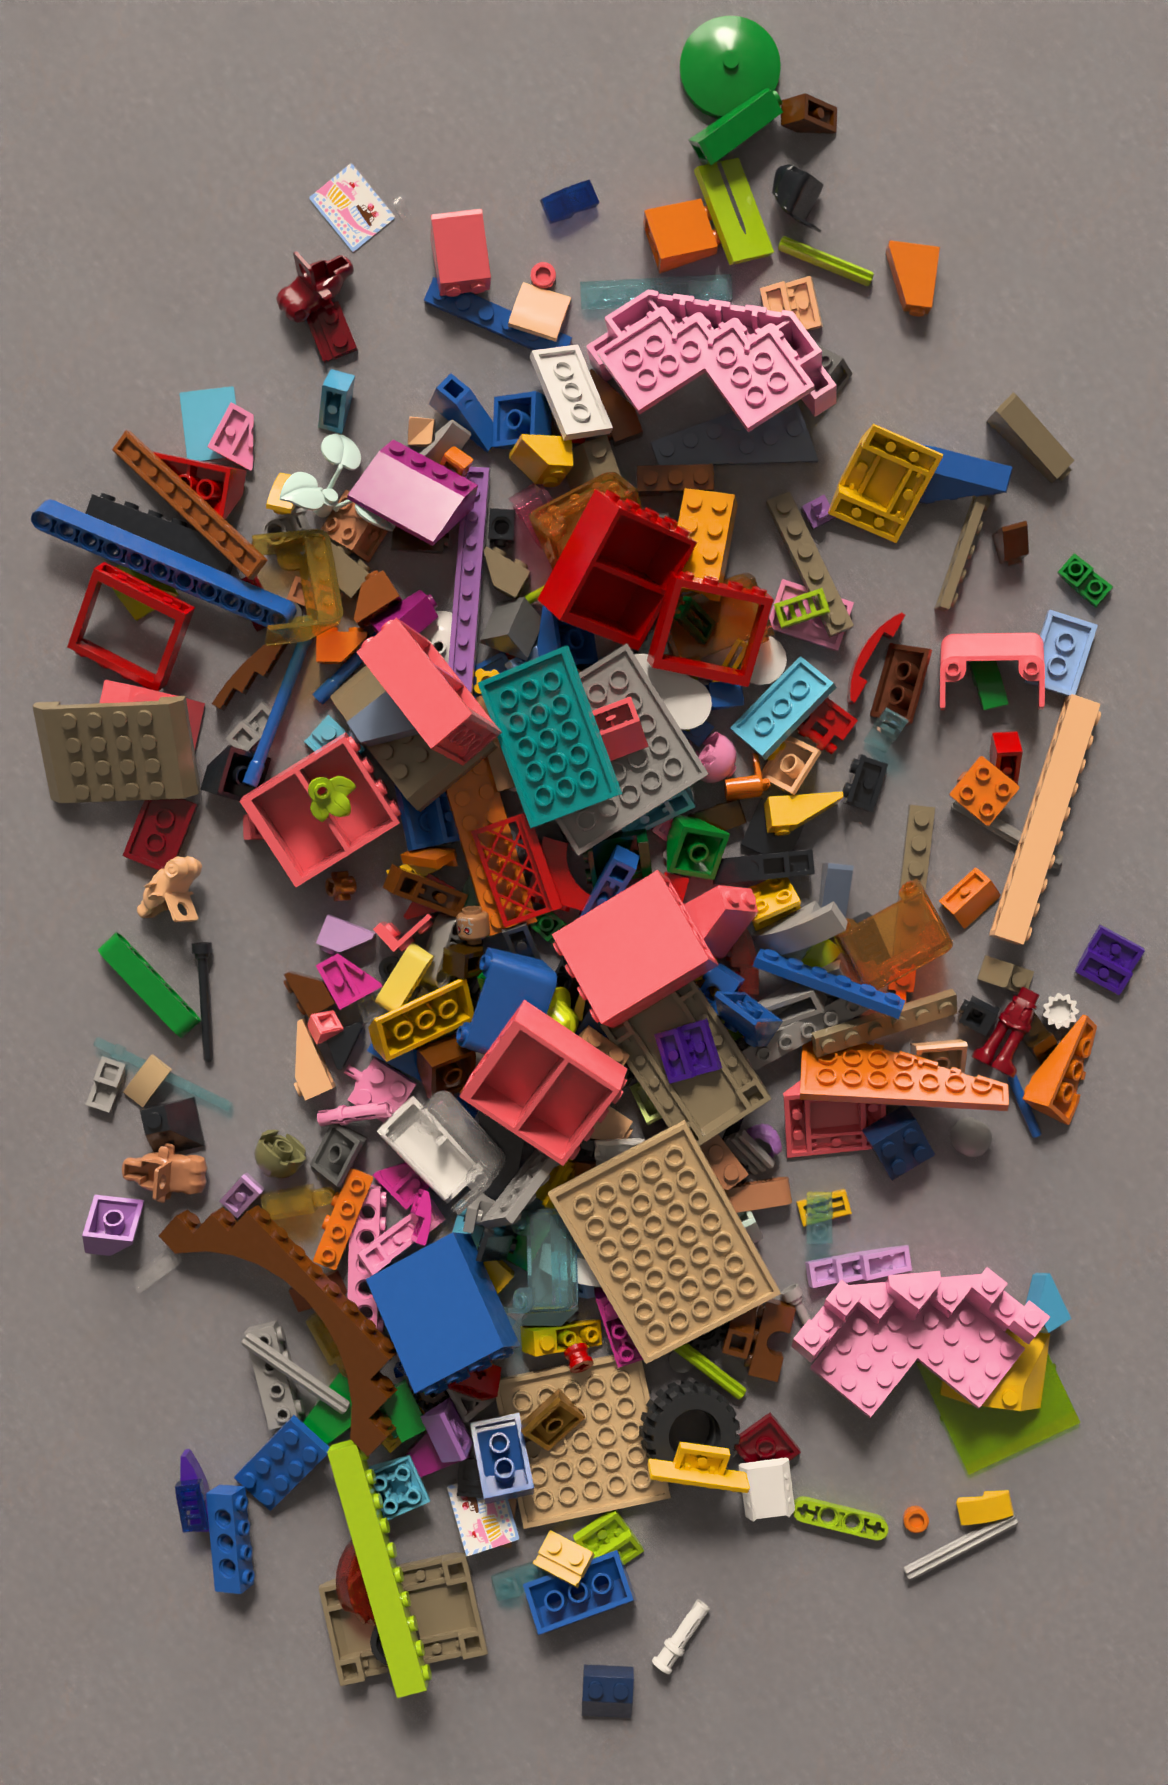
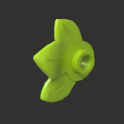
M336 776L330 780L325 777L313 779L308 786V794L312 799L310 809L313 816L321 822H324L329 814L337 817L349 816L351 814V804L346 796L355 790L356 785L350 779L343 776ZM320 787L326 788L324 794L320 795L317 793Z

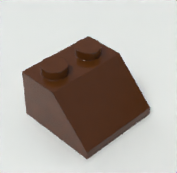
M456 1033L417 1048V1069L428 1100L431 1103L460 1092L476 1067V1052L461 1047L456 1042Z

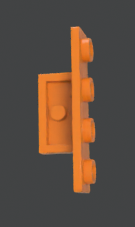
M354 1168L349 1170L341 1192L336 1191L331 1202V1206H334L331 1216L327 1214L321 1229L325 1231L313 1258L315 1263L332 1270L337 1269L372 1184L373 1176Z

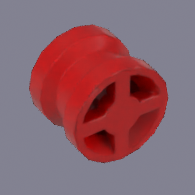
M577 1343L564 1350V1356L570 1362L569 1369L571 1373H580L593 1366L594 1362L592 1357L588 1356L587 1352L589 1349L586 1343Z

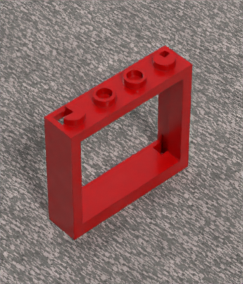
M103 562L93 569L67 647L75 651L77 655L97 662L100 667L111 669L119 673L122 678L141 684L143 688L160 691L168 683L195 607ZM102 583L176 620L156 674L84 638Z
M680 571L679 574L671 572L647 662L652 668L749 687L774 599L767 593V590L760 589L758 586L747 589L743 588V584L735 581H728V584H724L712 576L705 575L701 579L694 577L695 574L688 571ZM682 587L759 604L740 669L664 654Z

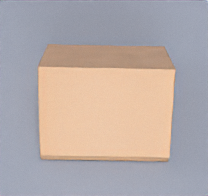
M789 736L784 741L786 743L785 749L780 750L774 760L767 761L761 774L763 779L768 778L772 785L788 795H795L820 756L821 751Z
M961 1039L911 1043V1054L938 1062L940 1067L950 1070L952 1067L960 1069L961 1073L965 1074L968 1045L966 1041Z

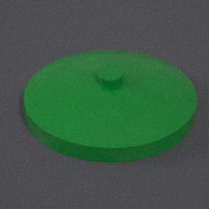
M720 16L700 25L687 39L681 53L679 66L680 81L687 98L702 113L716 119H720L765 88L771 89L772 92L775 91L781 71L780 55L773 38L758 23L741 16Z

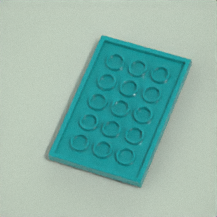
M569 646L561 647L478 682L489 716L502 732L497 738L530 828L622 794Z

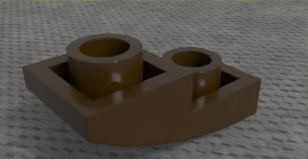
M739 799L716 804L712 808L692 812L688 815V817L698 818L724 831L746 823Z

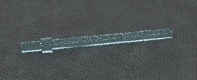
M97 1037L93 1046L109 1053L110 1057L118 1061L122 1059L138 1068H141L147 1061L126 1051V1047L118 1043L114 1045L100 1037ZM171 1072L165 1078V1081L228 1112L233 1105V1102Z

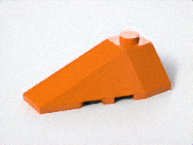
M1082 1015L1034 1073L1024 1090L1023 1100L1028 1105L1066 1125L1070 1124L1079 1103L1080 1094H1077L1080 1079H1085L1086 1072L1083 1071V1064L1085 1058H1088L1091 1054L1097 1025L1088 1016Z

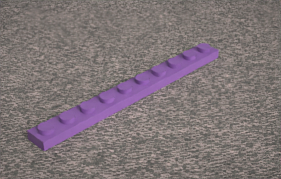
M470 467L465 478L477 484L478 488L473 510L460 520L448 661V665L472 695L490 482V468Z

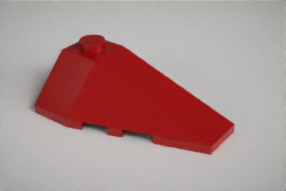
M153 452L225 520L243 496L246 470Z

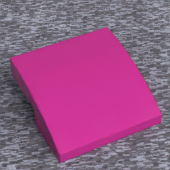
M419 1188L410 1211L419 1216L411 1240L425 1246L431 1225V1200L429 1192Z

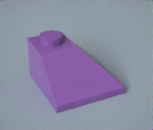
M94 1195L82 1234L85 1253L111 1256L133 1245L144 1207V1200Z

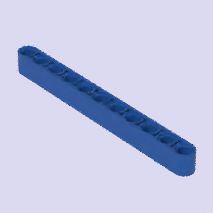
M49 499L44 501L31 515V522L34 527L44 533L272 630L284 631L297 614V609L293 602L55 500Z

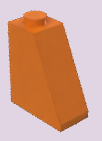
M889 240L885 253L902 309L909 312L912 316H924L932 308L940 247Z

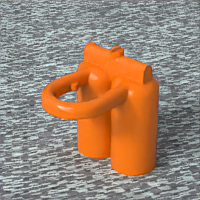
M752 753L755 775L724 780L726 801L759 797L763 794V791H767L771 787V782H769L768 778L762 779L757 753Z

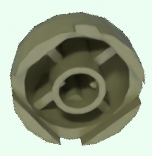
M267 1130L262 1133L255 1148L256 1164L270 1178H288L295 1174L303 1165L306 1156L304 1157L305 1147L290 1134H286L285 1138L277 1135L279 1130Z

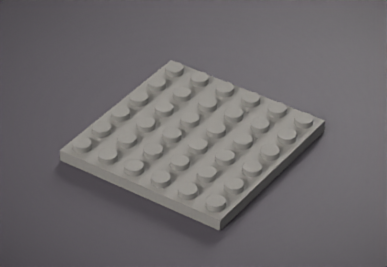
M628 644L579 673L592 711L631 696L649 747L611 761L622 791L621 795L555 819L578 856L708 775L705 767Z

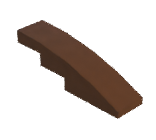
M285 630L257 650L225 683L212 702V705L225 711L237 690L246 695L258 674L268 678L293 635Z

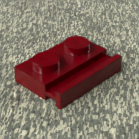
M339 301L334 302V306L328 309L321 307L318 311L310 313L306 319L324 364L329 360L340 358L358 350Z

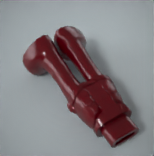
M1021 987L1018 995H1013L1012 1001L1000 1013L997 1026L983 1047L976 1049L971 1057L1014 1078L1017 1069L1012 1063V1059L1023 1037L1031 1030V1023L1034 1017L1033 1009H1037L1035 1004L1040 995L1025 987ZM1008 1029L1012 1030L1004 1047L995 1059L996 1051Z

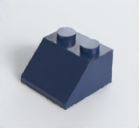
M584 1664L581 1716L631 1718L634 1688L633 1667Z

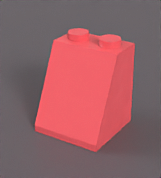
M482 209L431 215L430 241L440 296L454 297L461 293L472 292L478 294L490 290L491 274Z
M718 885L684 904L716 959H722L726 956L758 913L756 898L750 888Z

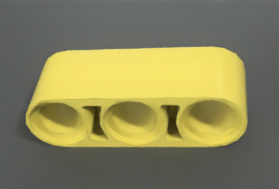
M412 942L379 992L375 1003L388 1012L407 1004L431 965L434 956Z

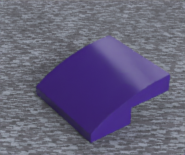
M1099 925L1082 954L1075 972L1120 996L1132 977V971L1145 952V949L1110 929Z
M707 1019L654 1034L669 1084L722 1068Z

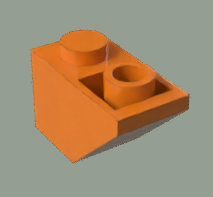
M323 627V631H317L316 662L319 664H344L361 647L362 643L370 637V634L364 632V628L350 627L348 632L338 631L339 628Z

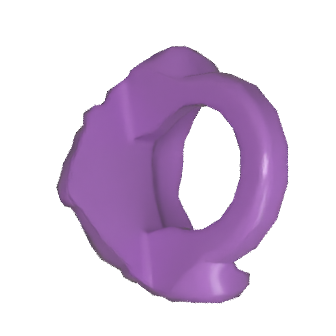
M762 1123L747 1129L746 1132L754 1140L761 1138L771 1146V1152L768 1154L771 1158L781 1152L780 1137L771 1125Z

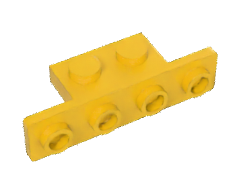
M680 1442L673 1462L649 1459L647 1463L650 1479L659 1482H671L748 1493L750 1489L745 1472L726 1469L730 1458L728 1448Z

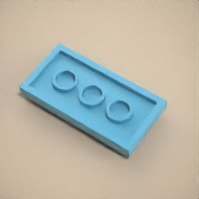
M800 656L730 729L766 760L837 687L831 680Z

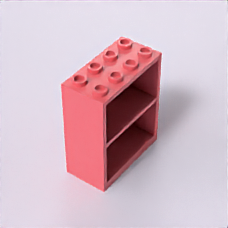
M398 618L386 622L382 626L381 631L376 636L365 640L361 648L356 652L432 750L463 766L502 733L433 644Z
M347 732L245 794L240 800L245 811L295 887H298L400 824V815L402 814L397 802L394 799L389 800L386 795L388 789L381 778L376 780L373 775L375 768L367 756L362 758L359 753L361 750L360 744L356 743L351 736L349 737ZM336 776H343L350 779L356 785L355 790L346 796L351 804V814L346 817H337L329 814L324 822L316 819L310 809L312 802L308 794L310 782L318 777H325L330 780ZM320 787L317 793L320 795L324 794L326 788Z
M659 870L552 934L555 939L553 946L559 956H564L568 963L565 965L567 972L572 978L576 977L580 985L577 987L579 994L585 1001L588 999L592 1006L590 1013L597 1023L600 1022L602 1025L611 1028L617 1027L719 966L670 879Z
M524 1000L473 1070L459 1097L564 1166L568 1159L574 1160L581 1149L580 1144L582 1141L587 1142L595 1130L593 1127L597 1121L601 1123L605 1119L611 1102L616 1104L622 1096V1089L627 1082L624 1078L627 1068Z

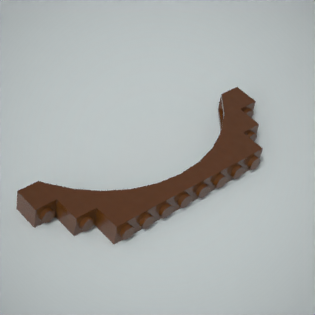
M257 1205L248 1210L237 1222L233 1214L222 1207L211 1213L203 1223L200 1222L194 1213L187 1209L176 1215L158 1235L175 1254L213 1252L233 1255L260 1265L288 1283L306 1299L322 1319L338 1347L347 1373L352 1403L350 1439L368 1457L396 1429L391 1419L379 1410L397 1391L392 1381L380 1372L397 1354L393 1342L383 1336L376 1328L375 1323L359 1311L356 1303L349 1300L341 1292L340 1287L323 1273L322 1268L318 1264L312 1262L304 1249L296 1245L288 1237L285 1229L279 1227L270 1218V1214L265 1209Z

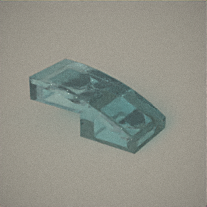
M886 707L869 730L864 742L886 754L893 741L897 739L907 724L908 719Z

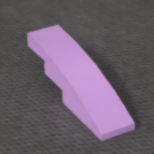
M908 1245L860 1251L805 1262L808 1284L811 1288L834 1283L838 1284L841 1280L845 1283L862 1279L868 1281L912 1271Z

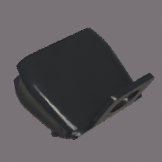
M791 164L778 167L774 176L772 194L781 208L802 225L819 233L822 231L805 220L815 205L824 184L808 172Z

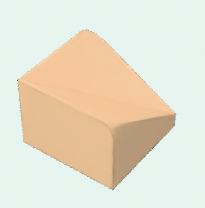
M409 417L408 445L428 447L433 443L435 420Z

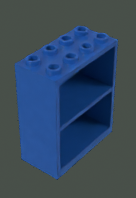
M452 1232L366 1279L414 1393H424L425 1396L432 1393L435 1395L449 1388L447 1384L455 1381L460 1383L470 1378V1372L476 1370L478 1372L492 1366L491 1361L499 1358L504 1360L514 1355L513 1350L520 1347L484 1263L476 1261L477 1247L471 1234Z

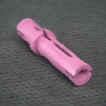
M390 1101L352 1107L341 1105L336 1109L318 1111L317 1121L321 1127L332 1124L343 1126L353 1121L391 1117L393 1108Z

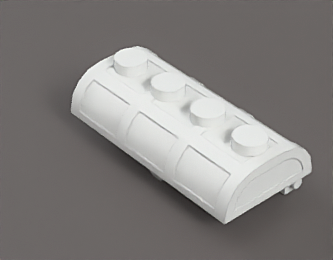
M414 1096L399 1107L377 1130L380 1137L447 1204L484 1169Z

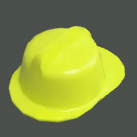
M564 987L556 988L547 1015L575 1033L579 1025V1019L570 1008V993Z

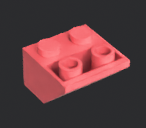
M631 696L592 711L610 761L649 747Z

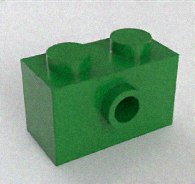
M405 1379L393 1385L397 1391L379 1409L391 1419L392 1424L396 1427L391 1434L394 1439L399 1437L401 1443L426 1430L420 1418L423 1414Z

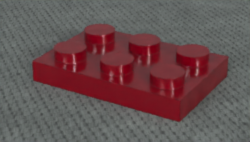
M186 799L144 800L122 856L156 870L164 869L168 861L178 857L198 804Z

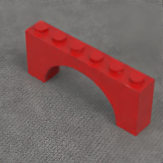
M543 837L541 847L562 904L560 910L569 912L570 908L580 910L579 915H581L590 894L585 892L576 883L570 873L567 863L568 843ZM664 872V875L670 879L683 902L689 879ZM534 873L532 875L531 882L529 885V888L531 889L536 881ZM537 883L535 891L541 893ZM532 894L531 901L545 905L543 897Z

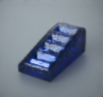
M203 1478L178 1481L175 1485V1494L183 1533L208 1530ZM195 1491L196 1495L185 1496L184 1492ZM197 1500V1504L186 1505L187 1501ZM199 1510L198 1514L187 1515V1511ZM201 1519V1523L188 1525V1520Z

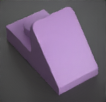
M246 1172L219 1202L238 1218L265 1189Z

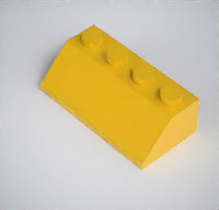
M460 978L375 1018L368 1027L373 1048L388 1062L459 1028L465 1022H471L474 1010L467 979Z

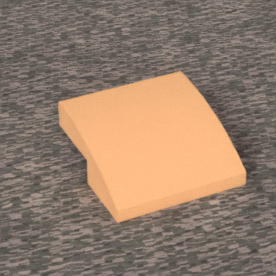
M811 276L788 283L782 281L760 288L763 305L767 310L782 312V310L792 311L807 331L823 327Z
M523 282L514 304L508 327L557 342L571 297Z

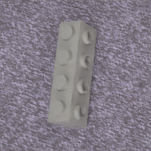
M277 1320L248 1327L244 1332L245 1336L248 1333H252L292 1361L289 1350L285 1351L284 1329L282 1326L279 1327ZM249 1351L269 1430L282 1427L293 1415L300 1420L302 1414H304V1405L302 1399L297 1398L296 1390L298 1389V1384Z

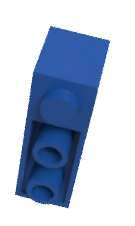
M450 373L436 387L429 405L448 421L453 419L470 431V439L488 453L493 444V421L472 390Z

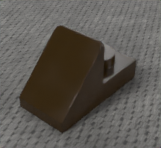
M1034 1012L1031 1030L1025 1034L1022 1041L1041 1066L1057 1047L1058 1043L1053 1033L1048 1032Z

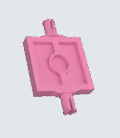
M374 1057L368 1068L362 1072L350 1064L344 1071V1074L356 1080L354 1090L349 1096L348 1101L356 1106L390 1101L393 1113L410 1098L411 1092L417 1084L377 1057ZM389 1117L377 1119L384 1123Z

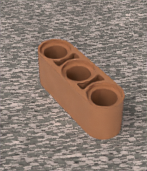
M788 1177L750 1181L744 1184L738 1183V1185L733 1186L729 1190L724 1189L737 1213L792 1203Z

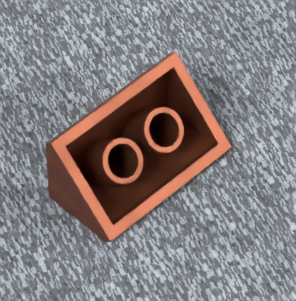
M889 644L870 716L904 726L912 724L932 654L931 649Z

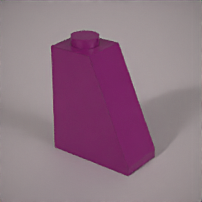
M419 590L372 618L369 622L376 634L381 631L382 626L386 622L398 618L420 633L439 617L435 611V608L438 606L431 594L426 595L423 591Z
M427 1430L417 1438L405 1454V1456H411L420 1478L460 1462L442 1463ZM471 1448L469 1450L467 1458H470Z

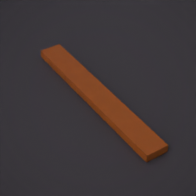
M126 430L112 451L248 579L254 580L268 559L131 431Z

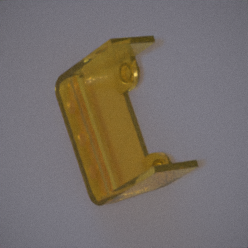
M321 529L252 535L251 544L262 555L276 554L277 563L283 570L299 571L307 612L306 616H298L291 623L268 625L265 639L266 646L308 641L337 626L343 617V607L329 535Z

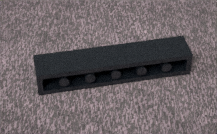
M101 493L100 496L92 494L85 514L226 574H231L234 565L196 529L187 528L186 522L172 518L171 522L162 519L163 514L153 510H148V513L139 511L140 506L125 501L124 505L115 502V497L105 493Z

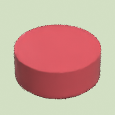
M540 262L532 268L531 281L533 285L543 289H549L554 285L556 272L551 264Z

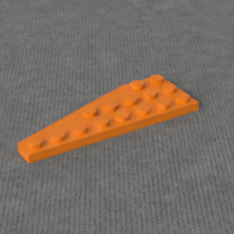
M812 1040L802 1045L800 1100L1008 1111V1084L980 1075L972 1077L961 1073L960 1069L954 1067L951 1070L940 1067L938 1062L903 1051L896 1053L886 1050L884 1045L877 1043L874 1046L862 1043L818 1058L813 1052Z

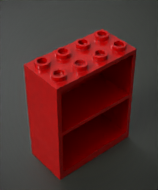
M595 489L537 600L559 620L622 645L628 644L630 648L639 651L660 612L670 573L679 574L683 570L698 542L690 537L691 532L678 525L676 520L668 516L664 518L659 517V513L648 507L645 510L639 508L640 505L628 498L625 501L621 500L618 494L608 489L605 493Z

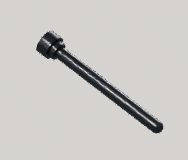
M212 942L191 943L192 954H195V959L198 961L203 1059L205 1062H211L213 1060L208 958H210V953H212Z

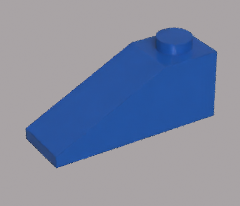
M616 845L580 917L625 890L637 869L639 855Z

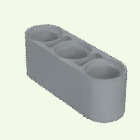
M443 912L440 913L434 921L425 948L427 952L434 956V959L421 980L438 988L448 985L452 978V975L443 972V948L464 941L457 935L456 917Z

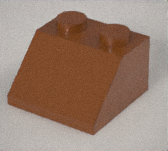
M375 570L365 577L366 581L361 584L354 620L360 628L370 625L369 620L402 601V598L384 570L380 572Z

